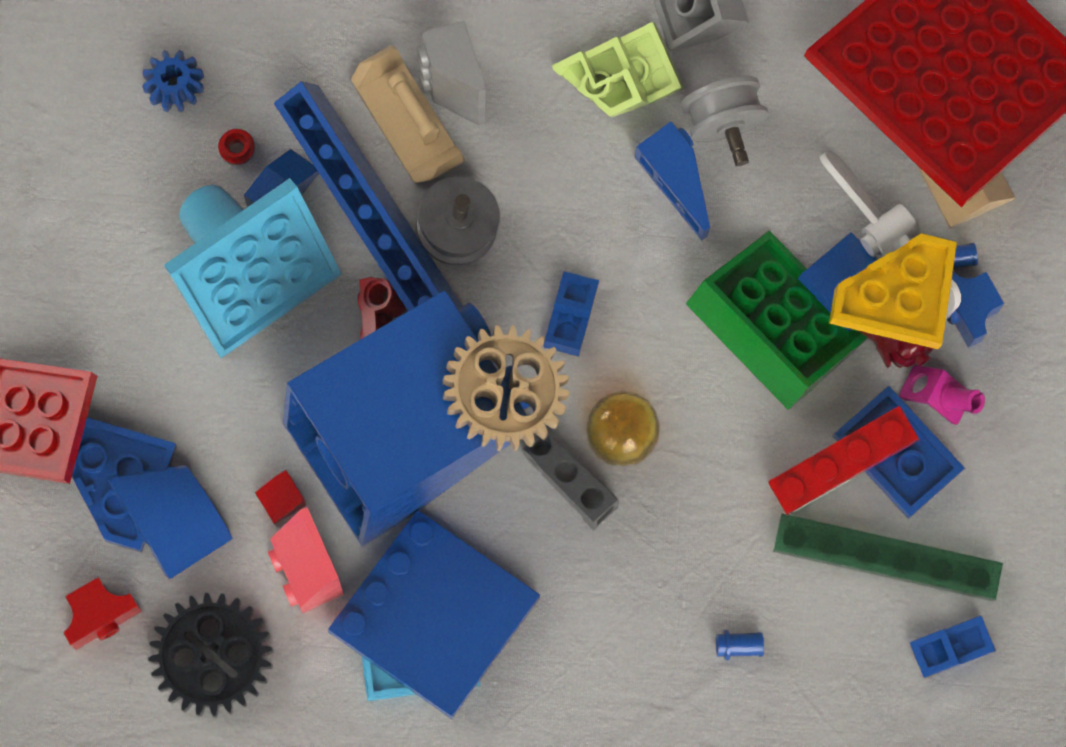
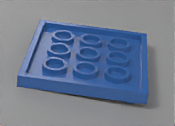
M417 510L330 625L328 633L444 715L453 719L538 602L540 594Z

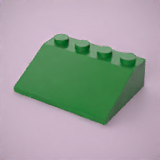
M769 230L703 280L686 305L789 410L810 393L868 338L858 330L852 329L848 332L842 326L829 324L831 313L798 280L799 276L807 268Z

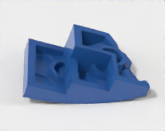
M186 465L168 467L163 471L151 469L142 471V474L126 476L113 474L107 477L120 504L127 510L141 538L148 544L162 572L169 580L233 539L213 503Z

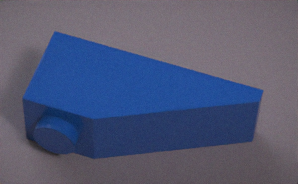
M669 122L636 146L634 158L699 239L703 241L708 236L710 223L695 153L692 148L694 143L683 128L677 129L672 122Z

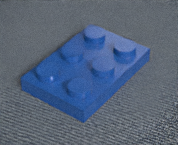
M888 386L837 430L832 437L839 441L894 408L902 407L920 440L872 467L865 473L909 519L957 477L965 467L892 388Z

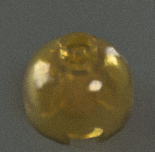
M618 391L606 395L595 403L587 418L586 434L589 447L597 458L612 466L637 465L651 455L659 440L660 423L656 410L647 399L634 392Z

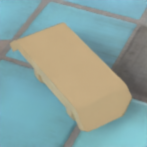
M389 46L358 64L351 77V81L414 183L433 180L464 162L465 159L461 151L453 143L405 66L399 51L394 46Z

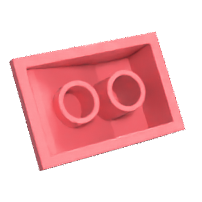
M308 507L303 508L270 538L274 549L268 551L275 571L284 570L289 581L288 584L282 587L291 607L299 604L302 613L344 595L339 577Z

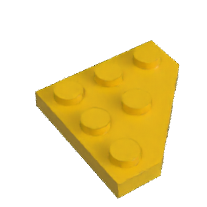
M921 233L894 252L891 251L871 263L858 274L840 282L834 289L829 324L939 349L943 344L957 242Z

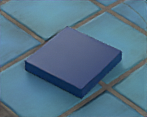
M850 232L799 276L798 280L831 313L836 286L848 277H853L866 269L868 265L878 259L875 256H870L859 239ZM844 327L848 332L852 330L850 328Z

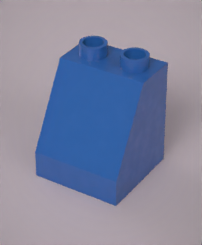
M445 290L287 382L283 425L361 547L411 517L417 510L422 509L500 452L497 451L496 441L490 439L488 444L482 447V435L479 433L469 440L467 438L470 429L468 425L458 429L455 427L460 414H447L448 407L454 403V401L443 400L444 392L452 389L442 384L445 375H453L446 369L448 361L459 362L453 354L456 347L467 351L464 344L466 337L469 336L476 342H479L478 333L480 329H484L489 337H491V333L484 318L474 305L467 303L457 309ZM483 360L479 363L481 370L485 373L491 374L498 371L490 360ZM511 365L506 367L505 376L501 384L503 387V397L499 418L503 421L507 418V400L511 389H509ZM479 397L475 400V404L480 410L490 411L495 408L489 398ZM518 402L514 404V409L519 415L527 416L524 410L530 407L528 403ZM509 441L504 442L501 451L510 445Z

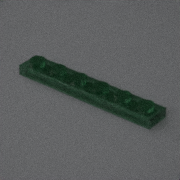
M781 513L773 552L993 602L997 598L1003 563L783 513Z

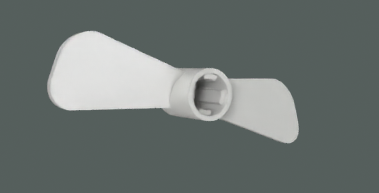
M826 151L820 155V160L824 167L871 222L862 229L864 237L860 239L864 249L870 256L874 257L877 255L881 258L891 251L894 252L907 244L909 240L920 234L915 219L903 205L898 204L882 215L848 166L836 154ZM951 280L946 319L959 307L961 302L959 287L953 280Z

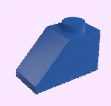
M290 149L263 169L244 194L247 207L289 178L298 187L301 195H303L319 173L313 164Z

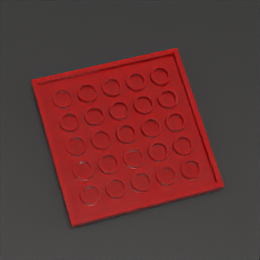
M865 0L812 44L804 54V57L961 208L1066 114V37L1026 0Z

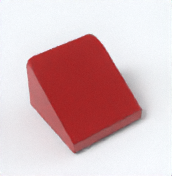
M287 470L276 475L255 492L274 525L306 506L303 496Z

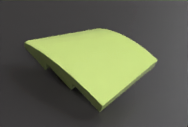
M654 22L621 38L615 37L586 52L580 51L552 65L553 70L557 74L564 77L580 93L593 101L597 107L610 117L641 108L685 89L657 24Z

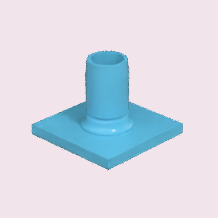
M290 178L246 209H243L221 186L207 185L195 190L185 199L179 213L182 226L195 244L164 264L165 269L220 358L226 356L342 275L298 187Z

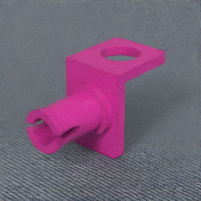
M917 365L912 367L899 394V397L903 400L928 404L954 425L959 424L964 411L978 414L982 411L985 404L984 394L980 390L966 389L943 369L919 367ZM927 376L926 386L921 391L914 393L913 387L915 382L919 378Z

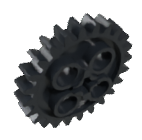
M205 593L202 604H198L193 596H189V608L185 609L177 602L175 604L178 612L176 617L167 613L163 615L169 624L167 628L155 626L154 628L162 638L161 641L155 640L149 643L152 648L159 650V654L148 657V661L160 665L151 675L153 678L165 679L158 686L160 692L173 690L168 698L171 704L177 702L180 698L183 699L181 705L183 712L186 713L192 705H196L195 710L198 717L203 715L207 707L210 708L212 716L217 718L219 707L224 706L231 715L233 714V702L238 701L240 705L247 707L244 695L249 693L258 697L259 693L254 684L256 682L267 684L268 682L261 674V669H272L273 665L264 660L263 656L274 653V650L270 646H263L262 643L271 637L270 633L257 631L264 624L262 618L250 621L254 612L251 606L242 612L239 611L241 605L239 598H236L229 606L223 593L220 594L217 603L212 602L209 593ZM214 619L220 625L217 634L209 638L200 635L202 623L206 620ZM187 632L192 633L212 651L218 647V656L238 673L237 677H230L213 660H208L204 663L205 655L198 647L185 638V634ZM238 643L246 645L248 647V655L243 661L233 662L229 660L228 652L233 645ZM183 648L192 649L194 652L193 661L188 666H177L174 661L176 653ZM213 672L219 673L223 677L221 687L212 692L205 690L203 687L205 676Z

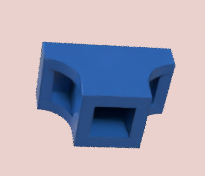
M953 271L952 280L959 287L961 302L959 307L946 320L951 325H956L969 348L983 340L987 334L985 327L986 319L997 314L1004 305V302L987 272L974 278H963Z

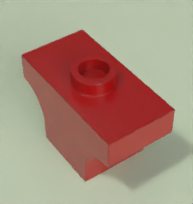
M97 577L65 596L72 608L73 618L70 626L63 633L70 646L77 650L96 638H99L100 641L110 638L120 631L118 625L142 611L130 593L123 596L113 595L108 592L104 583Z

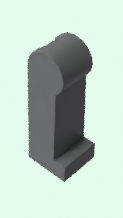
M549 434L545 439L537 435L534 438L533 446L529 447L526 445L521 450L527 460L542 473L541 475L583 517V520L593 531L618 508V498Z

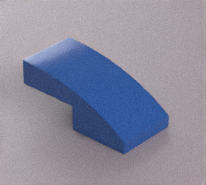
M566 271L563 272L544 340V348L550 349L555 347L556 351L579 357L599 280Z
M981 615L948 629H942L909 642L924 678L996 652Z

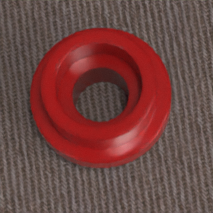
M231 129L226 131L219 139L218 150L225 162L232 165H241L252 158L255 151V143L247 131ZM235 143H240L244 146L243 150L239 153L232 152L230 148Z

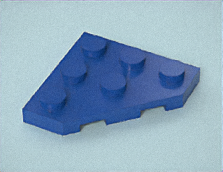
M87 417L72 478L104 540L111 544L142 552L145 542L141 538L127 510L120 504L107 477L113 474L120 476L142 474V471L151 469L163 471L171 467L177 445L173 442Z

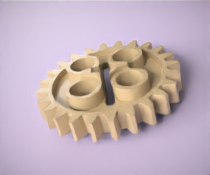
M495 325L491 337H489L484 329H480L478 333L479 342H476L469 336L466 337L464 344L467 351L456 347L453 354L459 362L448 361L446 369L453 375H445L442 384L452 389L444 392L443 400L454 401L448 407L447 414H460L455 427L458 429L468 425L470 427L467 436L469 440L478 433L482 435V447H485L490 439L496 441L497 451H501L505 441H509L513 451H517L520 439H523L531 447L534 444V433L540 438L545 439L548 435L545 425L556 428L559 420L554 414L563 415L566 410V406L559 401L567 400L570 391L560 387L568 383L569 376L558 374L563 369L565 362H553L551 360L557 349L553 347L544 351L542 349L545 339L543 336L535 342L530 341V329H527L522 337L516 335L515 325H511L508 335H503L499 325ZM507 355H510L513 358L509 379V389H511L507 400V418L503 421L499 418L503 397V387L501 384L505 376V358ZM483 360L493 361L497 365L498 371L491 374L485 373L481 370L479 363ZM529 365L535 369L537 376L525 378L518 372V367ZM479 397L489 398L495 408L490 411L480 410L476 406L475 400ZM518 402L528 403L533 409V414L529 416L519 415L514 409V404Z

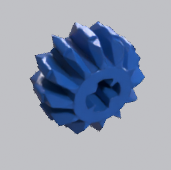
M180 49L174 58H171L169 52L164 50L162 52L164 60L159 61L157 58L151 57L150 64L153 69L143 70V77L147 81L142 87L144 93L151 94L149 100L152 105L155 106L162 102L163 111L168 112L172 105L176 104L178 111L183 112V102L187 101L195 105L197 99L194 93H203L204 91L203 84L199 82L204 78L203 70L196 68L197 61L193 56L185 60L184 53ZM177 77V84L170 85L169 79Z

